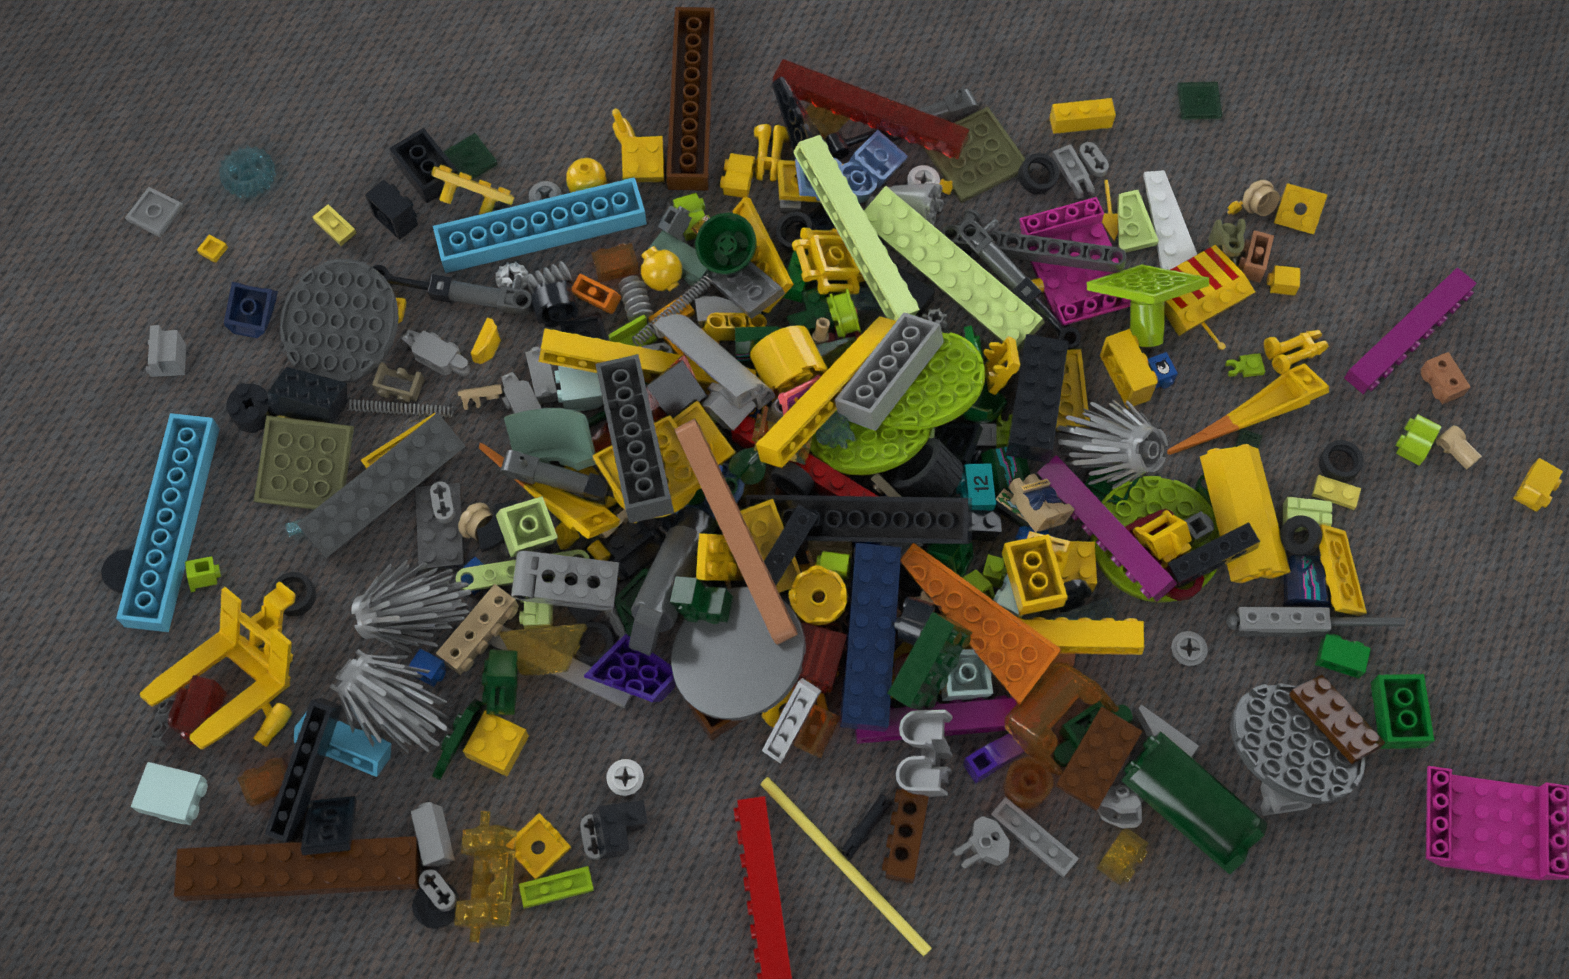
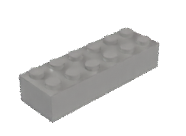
M904 312L836 397L835 404L839 418L876 431L943 344L940 324Z

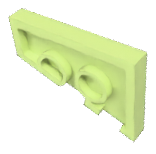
M1139 190L1119 194L1118 247L1127 253L1156 246L1159 240Z

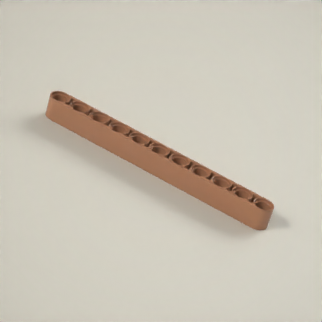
M693 419L675 428L676 435L776 645H779L798 635L696 419Z

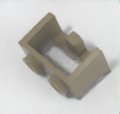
M381 362L372 386L379 396L389 398L392 395L396 396L401 402L410 403V400L417 401L425 379L421 372H416L414 376L408 374L403 368H398L397 371L388 369L386 364Z

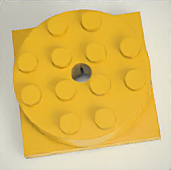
M669 415L655 422L654 425L675 513L690 502L696 491L701 489V486L676 435L675 428L678 426ZM611 445L592 455L611 486L616 501L625 509L613 446Z

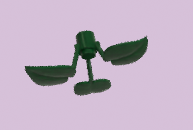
M757 447L739 451L729 462V471L736 475V477H727L725 480L733 497L737 491V481L739 479L744 484L753 485L760 482L764 477L766 463L760 461ZM702 488L696 491L688 505H698L704 502L705 494Z

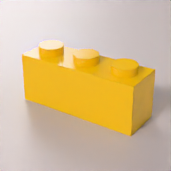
M1112 98L1059 103L1052 105L1050 122L1053 134L1112 128L1116 114Z

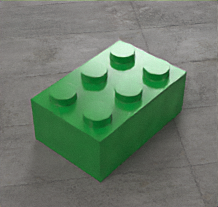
M1424 674L1378 675L1371 682L1377 732L1385 742L1380 749L1428 747L1434 742V734Z

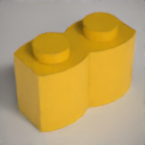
M731 153L729 159H725L724 171H726V174L721 177L720 188H723L724 195L742 198L749 196L755 167L754 156Z

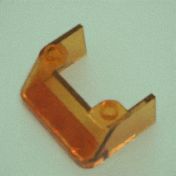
M1064 662L1052 664L1021 705L1017 703L1007 714L1004 722L1006 730L1042 771L1060 776L1063 771L1050 757L1057 747V737L1051 728L1078 698L1087 704H1095L1100 700L1108 711L1117 712L1119 710L1097 682Z

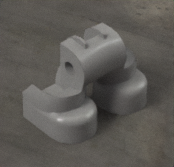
M947 710L911 711L900 722L899 731L902 739L912 747L921 748V756L905 758L896 770V780L899 786L909 793L923 794L928 797L947 796L948 792L941 788V783H948V774L952 770L949 767H940L941 759L953 757V754L950 752V746L944 738L945 722L952 720V715Z

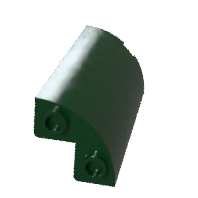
M1160 731L1155 737L1150 735L1143 743L1145 748L1134 761L1130 760L1123 768V771L1126 773L1121 781L1228 874H1231L1246 861L1249 849L1265 835L1268 823L1164 733Z

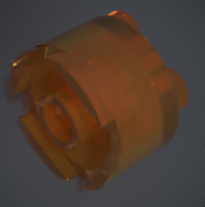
M1036 757L1019 759L1011 764L1004 778L1003 788L1005 796L1017 807L1023 809L1036 808L1047 799L1051 792L1053 776L1048 765L1041 759ZM1026 780L1031 781L1030 786L1025 784Z

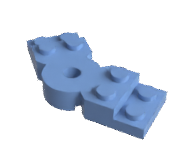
M877 130L853 154L848 163L842 165L837 158L833 159L837 161L841 173L846 177L849 187L857 196L860 204L867 201L875 188H880L908 156ZM795 159L799 195L816 197V201H820L798 160Z

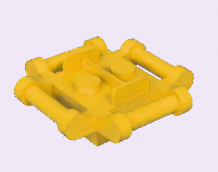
M802 228L800 232L801 239L793 241L792 247L796 251L800 262L803 281L817 280L819 294L846 292L847 288L849 294H858L860 290L859 282H863L865 279L837 229L811 230V228ZM804 249L808 250L809 254L807 256ZM828 280H847L848 284H829Z

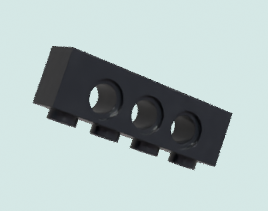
M801 505L797 506L764 560L775 586L779 583L818 519L817 515Z
M1248 522L1169 562L1167 570L1177 583V588H1180L1252 552L1259 547L1260 540Z

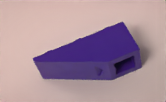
M1019 728L966 757L963 766L977 784L1032 749L1033 746Z

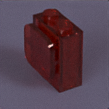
M802 623L801 627L805 636L806 654L802 663V671L794 686L803 678L820 689L821 693H826V691L831 693L847 635Z
M193 675L189 688L181 687L178 690L169 713L168 725L176 733H179L180 737L186 739L188 744L196 746L190 740V735L205 720L222 708L227 692L215 680Z

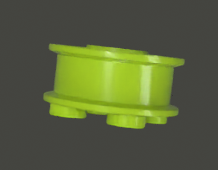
M848 288L845 293L835 296L831 293L829 297H826L838 337H843L844 339L846 334L855 331L862 333Z

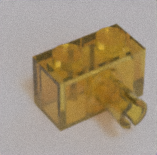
M1123 828L1096 869L1118 885L1123 881L1128 883L1135 873L1132 867L1136 861L1141 864L1148 854L1145 848L1149 843L1128 828Z

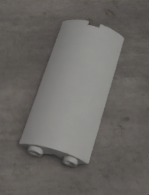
M674 314L661 317L654 323L656 335L660 339L664 336L667 337L732 395L734 406L739 410L752 400L756 404L755 407L760 410L775 398L774 392L687 316Z

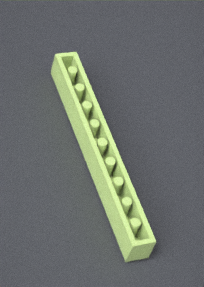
M820 135L800 141L793 153L886 318L897 321L904 312L915 316L920 310L917 301L912 297L906 282L902 280L898 273L897 266L889 257L888 251L881 243L876 229L872 227L866 212L858 202L857 196L852 192L846 177L841 173L837 161L833 159L829 152L828 145Z

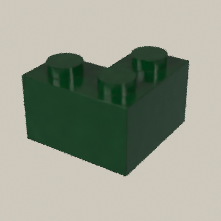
M817 288L801 292L805 311L787 316L789 326H804L812 337L816 329L817 319L826 318L830 322L828 333L835 334L834 322L824 294H819Z
M931 543L926 549L928 554L962 578L974 558L972 543Z
M676 576L670 603L689 622L706 620V622L711 624H719V622H728L733 596L726 588L705 587L697 578Z

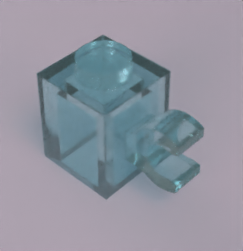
M836 411L816 431L817 440L821 444H826L833 449L838 444L846 449L848 447L846 439L855 441V436L850 430L848 419Z

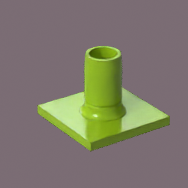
M1141 264L1087 282V290L1130 299V331L1132 335L1137 337L1139 346L1154 347L1163 344L1165 301L1209 286V277Z

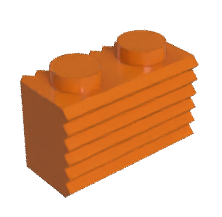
M582 274L578 275L571 288L575 296L609 314L614 313L622 298L616 291Z

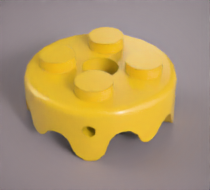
M820 565L812 566L810 569L798 574L791 590H789V600L795 614L801 620L811 625H826L835 621L841 616L847 604V590L838 573ZM818 591L825 594V599L821 603H816L812 599L814 593Z

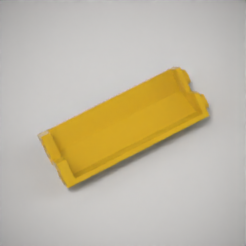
M1243 444L1238 447L1208 450L1207 454L1200 456L1220 537L1249 522L1260 540L1257 549L1227 564L1231 582L1244 583L1260 577L1272 579L1290 573L1259 449L1249 446V444Z

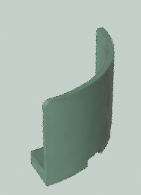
M543 408L505 416L504 421L512 450L538 457L541 462L551 464V461H559L560 465L572 467L577 471L596 464L592 457L595 451L588 421L584 414L570 409Z

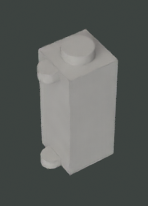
M533 347L525 353L535 396L540 405L558 401L551 366L547 363L538 362L541 348Z
M432 802L420 804L418 809L411 811L423 866L435 868L450 864L455 859L443 808Z

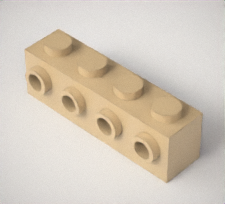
M494 584L436 652L438 658L443 660L448 667L459 675L464 671L467 672L472 667L476 656L482 654L487 649L488 642L492 637L500 634L503 629L502 625L508 619L510 620L515 616L519 607L516 599Z

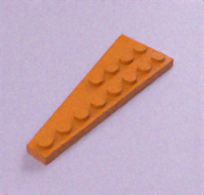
M913 543L900 559L901 565L932 602L941 606L942 614L945 617L954 620L973 632L970 636L969 646L1015 701L1021 705L1059 655L1061 649Z

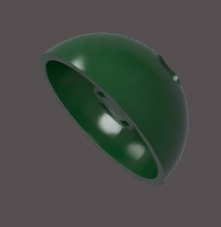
M720 213L709 218L699 229L695 241L696 254L701 264L708 270L722 275L734 274L747 267L752 261L757 247V239L753 227L744 217L735 213Z

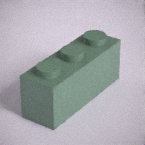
M664 230L649 247L655 246L657 250L665 249L673 252L681 261L683 268L682 277L691 286L697 284L707 273L712 272L701 264L697 257L696 249Z

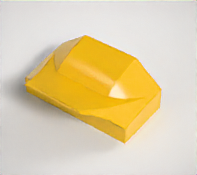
M486 319L471 351L472 360L475 363L483 364L492 359L501 342L497 325L493 319Z

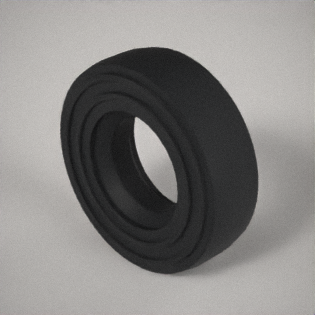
M1298 515L1291 517L1284 523L1280 538L1287 551L1302 556L1314 552L1319 547L1322 540V531L1314 519ZM1299 527H1305L1309 532L1307 541L1302 544L1296 543L1293 537L1295 530Z

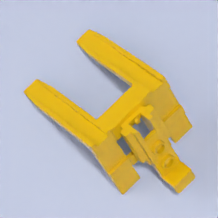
M278 582L276 588L264 597L261 611L251 618L241 612L242 600L226 587L222 588L219 632L154 679L140 692V697L150 706H155L174 695L225 657L231 659L256 680L255 683L205 720L190 735V740L200 749H204L224 737L290 686L289 666L293 660V654L291 653L292 642L282 634L284 610L295 603V593L282 582ZM240 623L250 631L249 640L240 635ZM265 642L264 647L259 648V646Z

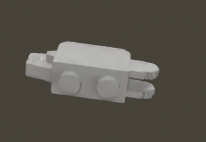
M408 329L402 337L403 343L412 349L415 360L444 376L449 375L452 371L461 374V376L470 374L471 368L468 365V360L461 356L458 346L454 343H446L433 332L428 333L424 330L418 333Z
M513 372L501 377L505 395L502 400L507 410L511 408L513 413L542 409L529 382L519 381Z

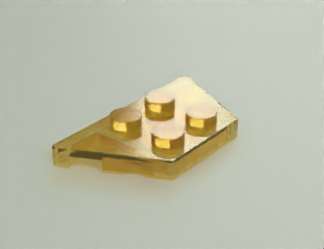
M574 624L500 632V636L508 650L518 651V669L523 676L568 672L572 664V657L580 646L579 641L583 632H586L587 625Z

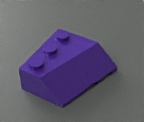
M627 634L584 674V677L651 702L663 701L676 686L672 666L653 652L648 656L628 648L631 637Z

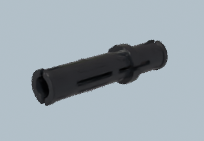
M880 794L857 828L852 829V835L840 849L843 854L847 853L846 857L852 859L862 843L867 842V836L892 804L890 799L884 802L887 796Z

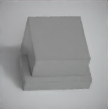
M159 325L150 326V337L148 340L149 366H146L149 376L185 375L186 343L178 330L162 331Z
M714 382L707 388L710 393L701 402L704 409L723 428L733 431L756 406L751 401L739 410L734 406L732 395L719 383Z
M1263 782L1260 789L1263 797L1261 811L1263 816L1305 810L1312 806L1311 803L1288 798L1271 789Z

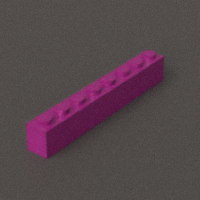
M1457 267L1353 365L1344 379L1363 395L1368 390L1374 391L1381 383L1378 381L1381 377L1386 379L1394 371L1392 367L1395 364L1400 366L1408 357L1406 354L1409 351L1413 353L1421 345L1419 341L1422 338L1427 340L1434 333L1435 330L1433 328L1436 325L1441 327L1448 319L1446 316L1448 313L1453 315L1461 307L1459 303L1462 300L1467 302L1475 292L1472 290L1477 283Z
M1057 455L1037 472L1042 478L1040 480H1049L1051 483L1049 486L1055 489L1057 497L1063 504H1070L1075 509L1071 517L1075 521L1080 519L1084 523L1081 526L1089 536L1094 534L1098 538L1096 541L1097 545L1104 552L1108 549L1113 554L1110 559L1118 567L1123 565L1128 570L1125 575L1133 583L1138 581L1142 585L1140 591L1148 599L1153 597L1158 602L1177 585L1165 569Z
M1030 694L1027 695L1021 705L1014 698L997 696L994 700L974 698L972 702H963L962 700H952L948 704L936 702L935 706L930 709L947 710L952 715V720L945 722L944 736L1011 731L1019 728L1021 730L1038 728L1041 723L1037 696H1030ZM890 705L889 727L886 732L855 729L856 743L903 740L899 731L900 722L906 714L917 709L906 705L902 708H895V706Z

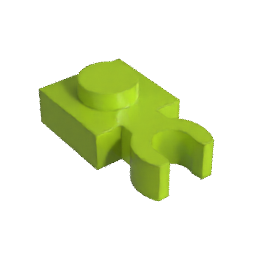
M1260 353L1242 355L1238 358L1239 362L1230 359L1225 363V366H1233L1235 369L1227 373L1230 377L1236 376L1239 372H1242L1243 378L1265 374Z
M1001 414L997 417L996 448L1007 446L1012 418L1010 414L1008 421H1003Z

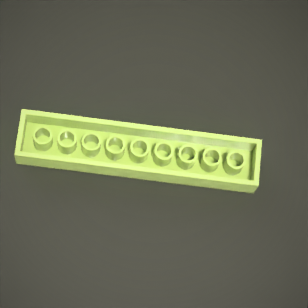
M887 186L882 189L864 210L872 227L876 229L879 238L1001 342H1004L1008 336L1014 338L1019 352L1023 348L1026 334L1034 335L1045 323L1040 315Z

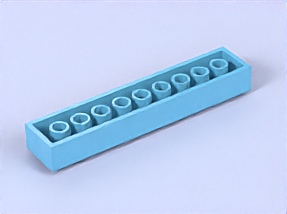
M634 177L435 225L433 229L445 273H450L646 225V216Z
M172 413L169 415L116 617L124 627L169 632L185 570V561L188 558L220 430L213 418Z

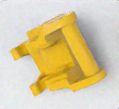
M1168 510L1163 511L1161 516L1144 526L1133 529L1138 542L1143 547H1147L1158 561L1162 560L1161 566L1164 569L1173 559L1180 555L1183 556L1192 550L1189 544L1192 539L1187 522L1175 515L1172 516ZM1165 523L1168 525L1167 528L1153 536L1148 534Z

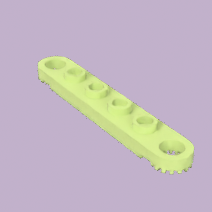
M583 550L553 553L555 555L581 556L590 559L589 555ZM516 560L463 568L457 573L456 582H460L464 574H470L474 579L473 583L461 590L492 588L494 584L498 587L512 585ZM546 575L542 579H548L553 577Z

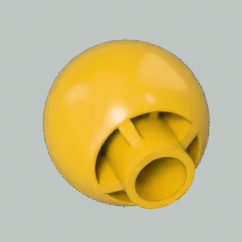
M652 246L641 254L644 259L641 265V276L648 287L656 291L668 289L670 292L679 286L678 281L682 277L683 268L680 259L673 252L665 249L657 250L655 246Z

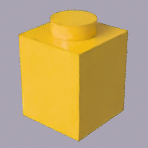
M1275 265L1272 273H1268L1267 285H1270V293L1295 296L1300 287V268Z

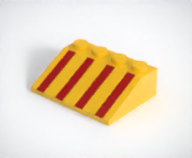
M1214 245L1170 269L1209 277V286L1165 301V315L1175 332L1180 336L1247 299L1255 293V290L1245 274Z

